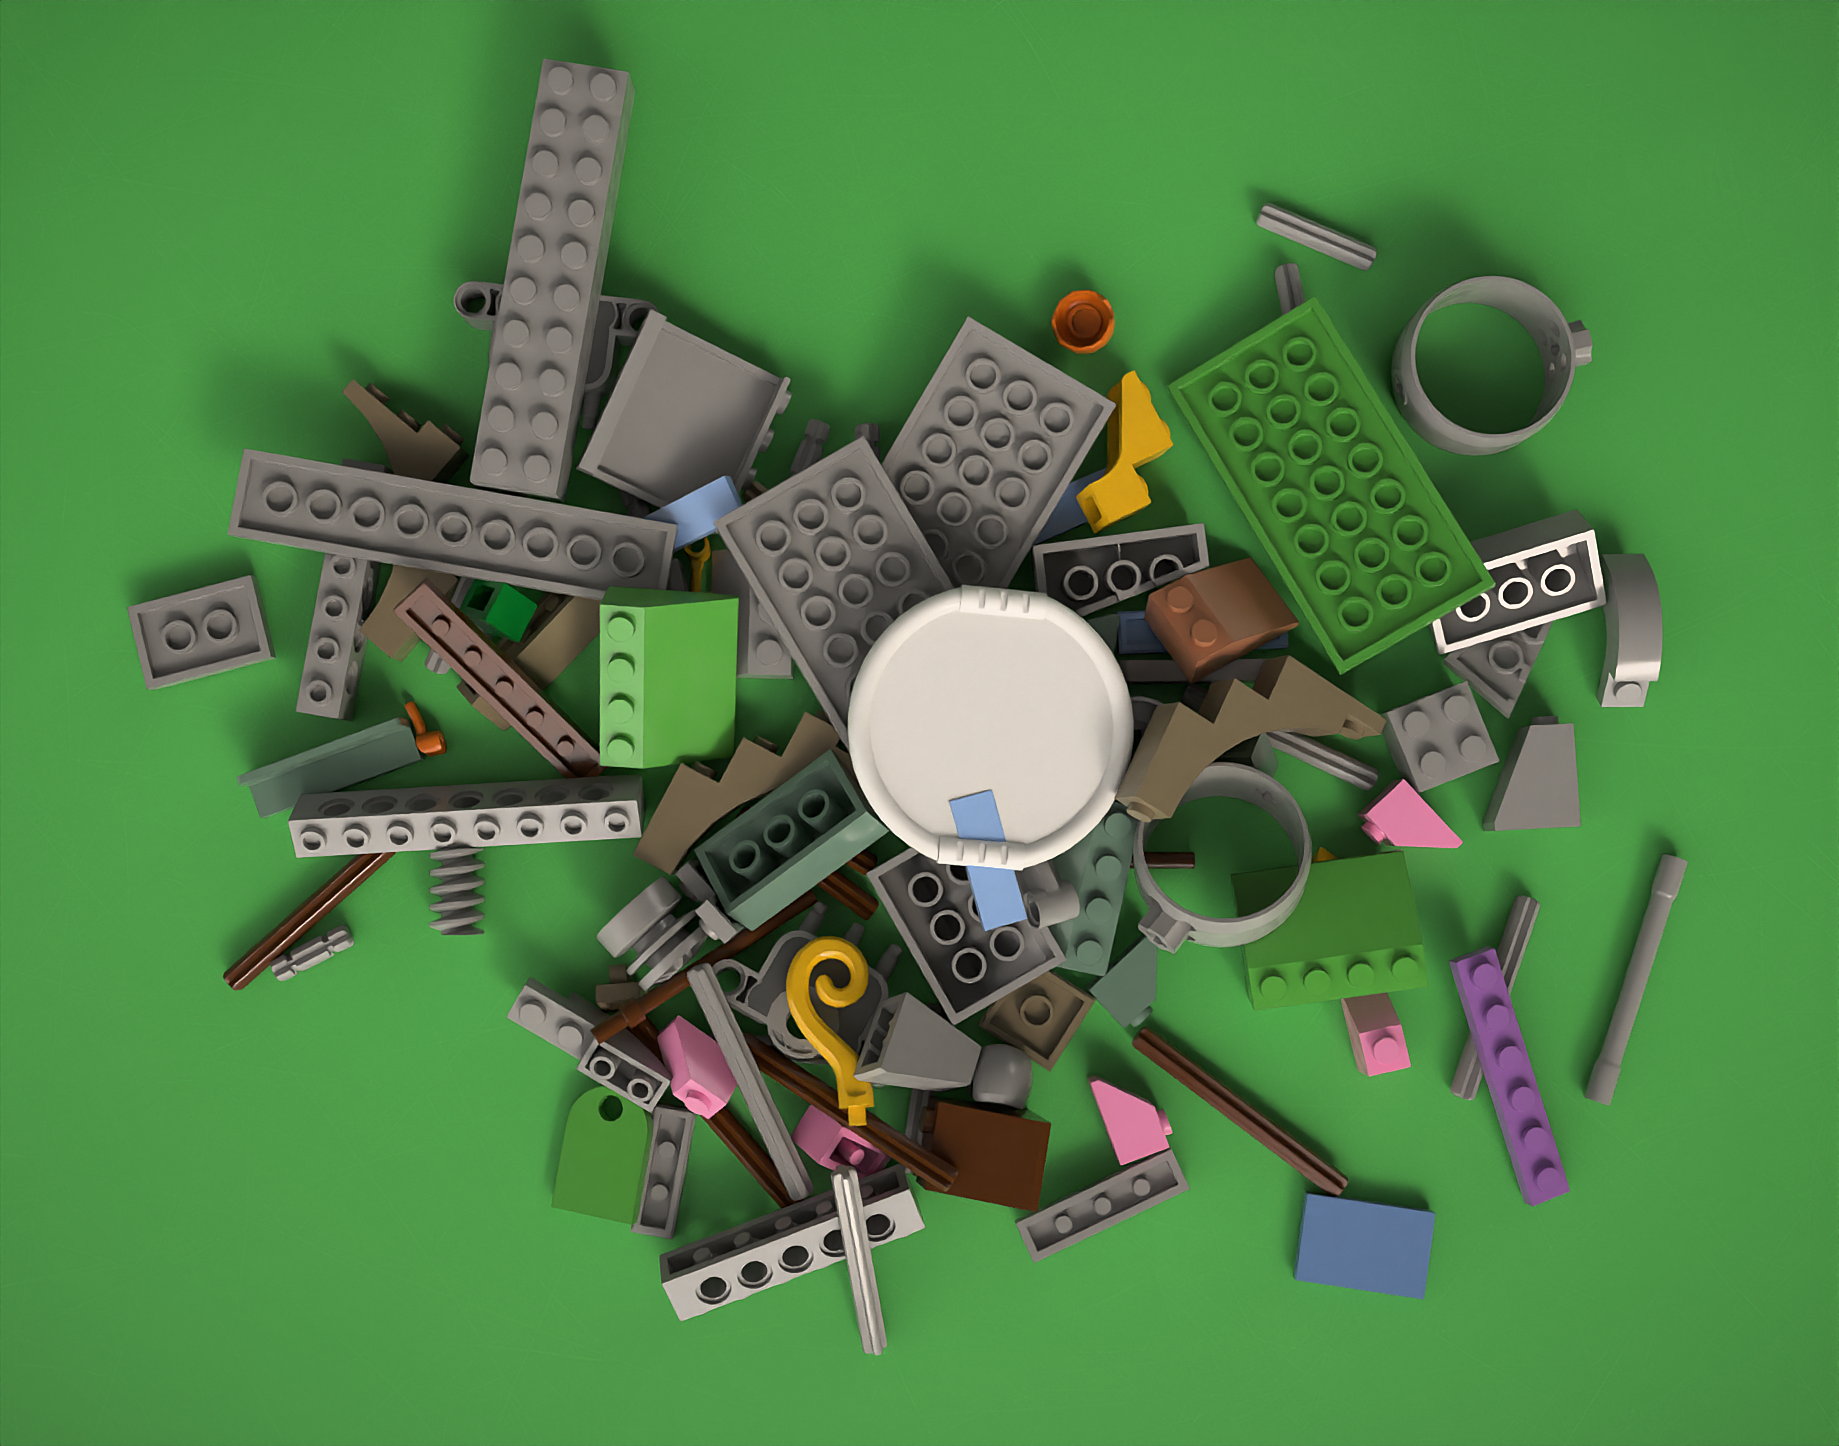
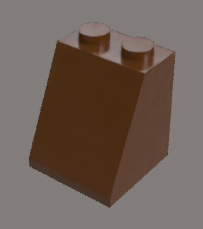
M930 1095L928 1106H923L919 1119V1130L921 1133H924L922 1147L956 1168L958 1175L951 1188L947 1191L940 1190L912 1171L913 1176H917L916 1182L928 1191L1038 1212L1051 1123L1026 1108L1017 1109L1004 1105Z

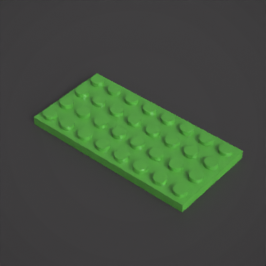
M1316 296L1167 385L1171 395L1340 675L1495 587V581Z

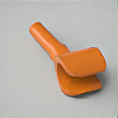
M411 701L405 704V708L416 728V745L418 749L429 757L446 753L447 747L442 731L428 732L415 702Z

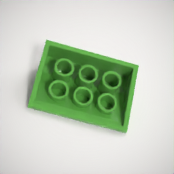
M618 586L608 587L600 603V766L644 769L733 757L735 754L739 595Z
M1402 849L1311 862L1303 895L1291 915L1279 927L1264 937L1241 945L1248 999L1254 1011L1429 987L1423 941L1404 851ZM1290 865L1231 874L1237 918L1257 913L1281 898L1295 881L1298 875V866Z

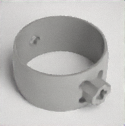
M1481 276L1454 283L1428 299L1409 319L1398 337L1393 352L1390 375L1396 406L1408 426L1420 438L1438 449L1459 455H1489L1508 450L1540 431L1557 414L1570 390L1575 368L1587 365L1592 361L1591 350L1593 343L1590 331L1584 327L1582 320L1567 323L1559 308L1544 293L1517 279L1503 276ZM1454 304H1483L1509 314L1530 333L1543 361L1545 380L1540 405L1534 417L1524 429L1506 434L1473 432L1454 424L1432 405L1422 389L1415 363L1417 337L1427 315L1440 308Z
M1231 762L1210 763L1191 784L1178 806L1199 798L1224 796L1247 801L1265 810L1282 826L1291 840L1298 866V875L1295 881L1275 903L1248 916L1213 918L1194 913L1170 899L1159 888L1147 867L1144 849L1152 831L1162 819H1152L1151 822L1139 820L1134 836V874L1139 892L1150 910L1139 922L1138 929L1147 936L1150 942L1160 949L1175 954L1185 940L1203 946L1220 948L1245 945L1264 937L1279 927L1298 905L1305 889L1312 859V845L1308 825L1299 805L1289 791L1273 777L1260 770Z

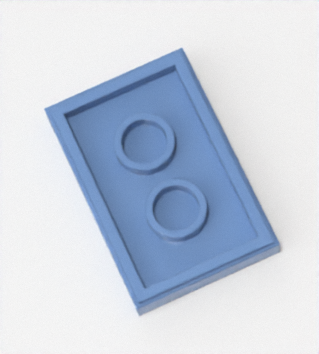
M1305 1191L1293 1277L1299 1281L1424 1299L1436 1213L1432 1210L1340 1196L1333 1197L1327 1194Z

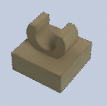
M627 964L609 965L610 984L596 985V1003L605 1013L618 1012L619 1005L632 997L637 1000L645 994L644 990L638 985L639 982H631V976L627 973Z

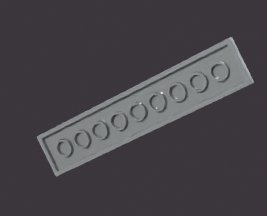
M244 448L228 535L485 581L505 582L508 585L602 601L609 586L667 590L678 525Z

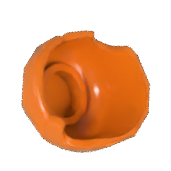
M1090 289L1076 290L1059 300L1051 318V325L1054 336L1062 347L1076 354L1094 353L1106 346L1113 336L1115 314L1110 302L1102 294Z

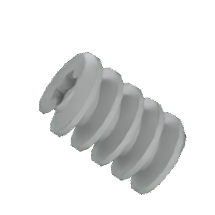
M445 848L429 854V858L442 863V866L429 871L430 876L442 880L441 884L429 888V893L442 897V901L429 905V910L441 914L440 919L429 922V927L441 931V935L484 934L483 929L472 926V923L484 919L485 913L472 909V906L485 901V896L473 892L472 889L485 884L484 878L473 875V871L485 867V862L474 858L473 854L483 851L485 848Z

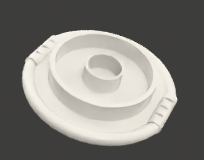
M961 584V587L936 594L914 605L885 629L868 652L857 674L848 711L850 756L856 777L869 804L896 836L923 855L936 860V863L974 865L1022 871L1023 868L1052 859L1070 849L1093 830L1109 811L1129 767L1133 747L1134 720L1132 703L1127 683L1112 651L1088 622L1070 608L1042 592ZM992 790L1006 842L960 839L949 801Z

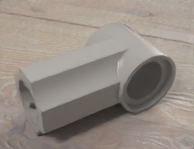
M1053 859L1023 868L1022 871L1014 870L1023 891L1022 901L1027 921L1033 929H1041L1078 917L1080 904L1076 890L1069 881L1061 879Z

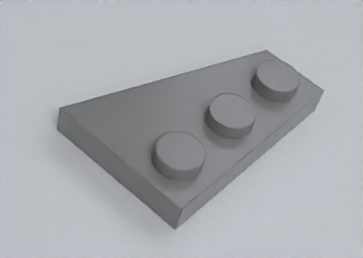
M1554 620L1451 651L1444 659L1443 664L1464 682L1467 681L1473 690L1509 719Z

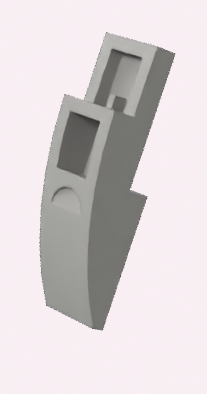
M530 977L506 1016L520 1026L579 1059L580 1063L576 1068L578 1071L650 1113L673 1078L661 1061L626 1028L599 1045L590 1029L610 1016L573 991L567 999Z

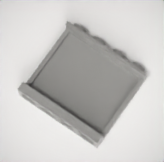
M651 309L643 320L575 469L659 509L722 476L731 477L738 494L740 490L747 492L757 471L756 468L752 467L753 461L758 451L763 454L765 453L774 435V430L769 428L775 413L782 415L790 401L792 392L786 389L791 379L786 376L779 378L665 321L666 316Z

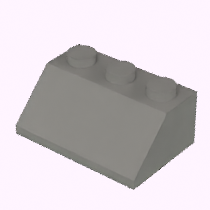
M728 549L712 551L711 593L739 595L737 678L794 679V659Z

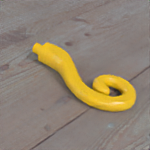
M821 936L809 941L792 959L786 977L787 1003L798 1028L832 1067L836 1076L839 1109H848L849 1126L867 1125L866 1108L874 1107L872 1083L859 1081L853 1077L860 1057L817 1014L810 999L809 978L812 969L820 961L837 959L845 963L851 974L850 982L846 987L836 988L830 977L826 974L820 975L815 982L816 993L822 1002L835 1008H842L854 1004L864 995L869 981V968L862 952L853 943L840 937Z

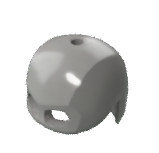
M1002 1044L983 1046L974 1071V1078L971 1080V1084L967 1085L969 1094L975 1101L1023 1109L1029 1097L1033 1081L1031 1060L1025 1052L1016 1047Z

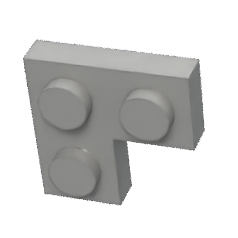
M697 858L687 862L675 873L681 880L679 886L684 894L692 901L697 902L699 900L702 903L695 912L701 918L699 925L709 937L714 940L720 938L725 944L746 928L726 914Z

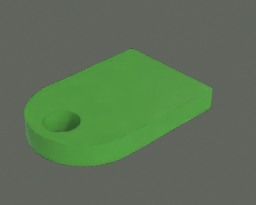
M606 1086L596 1087L582 1094L571 1107L567 1117L551 1207L630 1225L637 1223L653 1137L651 1113ZM610 1095L616 1096L622 1103V1114L617 1120L610 1118L604 1109L605 1101Z

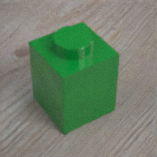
M474 579L459 610L474 624L491 635L519 643L538 605L505 582Z

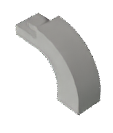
M1601 554L1600 567L1607 604L1602 606L1607 629V648L1596 698L1601 707H1644L1649 682L1658 680L1662 656V610L1656 578L1644 554Z

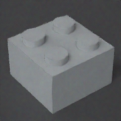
M1467 681L1449 686L1379 714L1387 720L1382 733L1400 778L1404 779L1417 793L1499 762Z

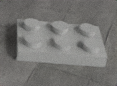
M248 575L127 607L146 689L156 690L276 658L255 576Z

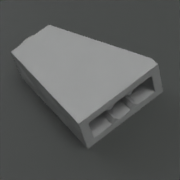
M1558 716L1532 718V725L1517 729L1482 823L1483 831L1581 826L1573 723L1559 724Z
M905 992L879 1002L853 1077L864 1082L945 1092L971 1084L982 1047L915 997Z

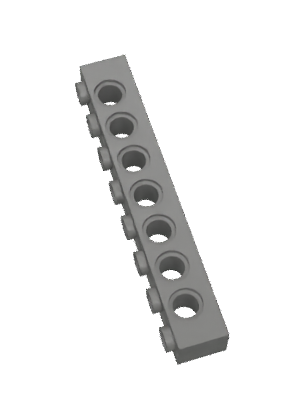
M641 774L300 794L288 819L296 858L636 838L642 837L646 806Z

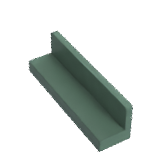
M398 717L242 774L236 778L240 786L250 787L260 818H268L293 809L300 794L339 792L425 760L423 752L416 745V732L412 721Z

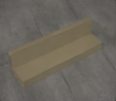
M547 591L536 603L538 606L519 643L502 638L496 646L544 691L600 633L601 601ZM464 679L456 686L471 706L501 730L505 731L511 726Z

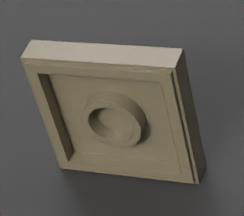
M1049 970L990 1004L978 1022V1026L1009 1046L1022 1050L1031 1060L1051 1071L1096 999L1057 973Z

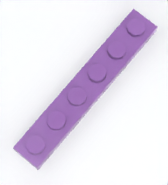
M1486 946L1449 960L1524 1203L1533 1207L1570 1192L1495 948Z

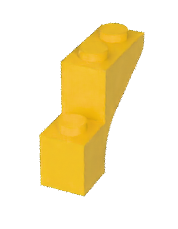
M1135 370L1125 374L1107 393V399L1116 403V406L1107 420V465L1105 472L1099 480L1089 484L1075 496L1094 534L1138 514L1152 503L1148 496L1147 484L1140 475H1137L1135 469L1159 458L1174 445L1170 439L1171 435L1168 425L1163 419L1159 418L1151 402L1149 389L1145 383L1139 380Z

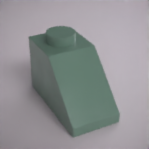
M1144 933L1108 965L1106 977L1097 975L1086 986V989L1123 1028L1127 1027L1130 1023L1134 1027L1142 1023L1152 1013L1153 1009L1149 1005L1156 999L1158 947L1150 942Z

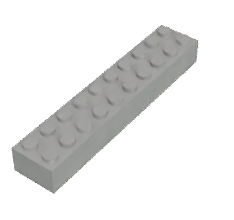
M543 58L469 480L479 490L565 504L635 97V89L630 74L627 71Z

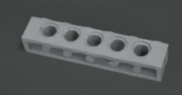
M344 458L342 460V466L395 475L385 465ZM325 553L296 712L353 721L368 640L359 630L373 611L382 562Z
M901 1163L858 1179L870 1249L898 1238L907 1237L925 1228L918 1200ZM833 1189L659 1255L661 1284L680 1322L697 1315H703L712 1309L747 1298L759 1291L778 1284H784L793 1278L817 1269L826 1268L835 1262L846 1259Z

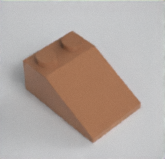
M1251 557L1185 575L1151 593L1144 617L1190 684L1199 681L1293 629L1299 623Z

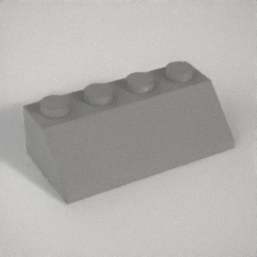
M1576 509L1470 542L1495 581V587L1430 623L1428 627L1437 652L1441 655L1606 605L1607 601L1594 529Z

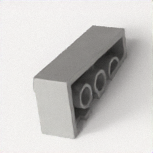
M1204 523L1034 545L1030 549L1035 592L1046 593L1048 597L1062 603L1080 617L1209 566Z

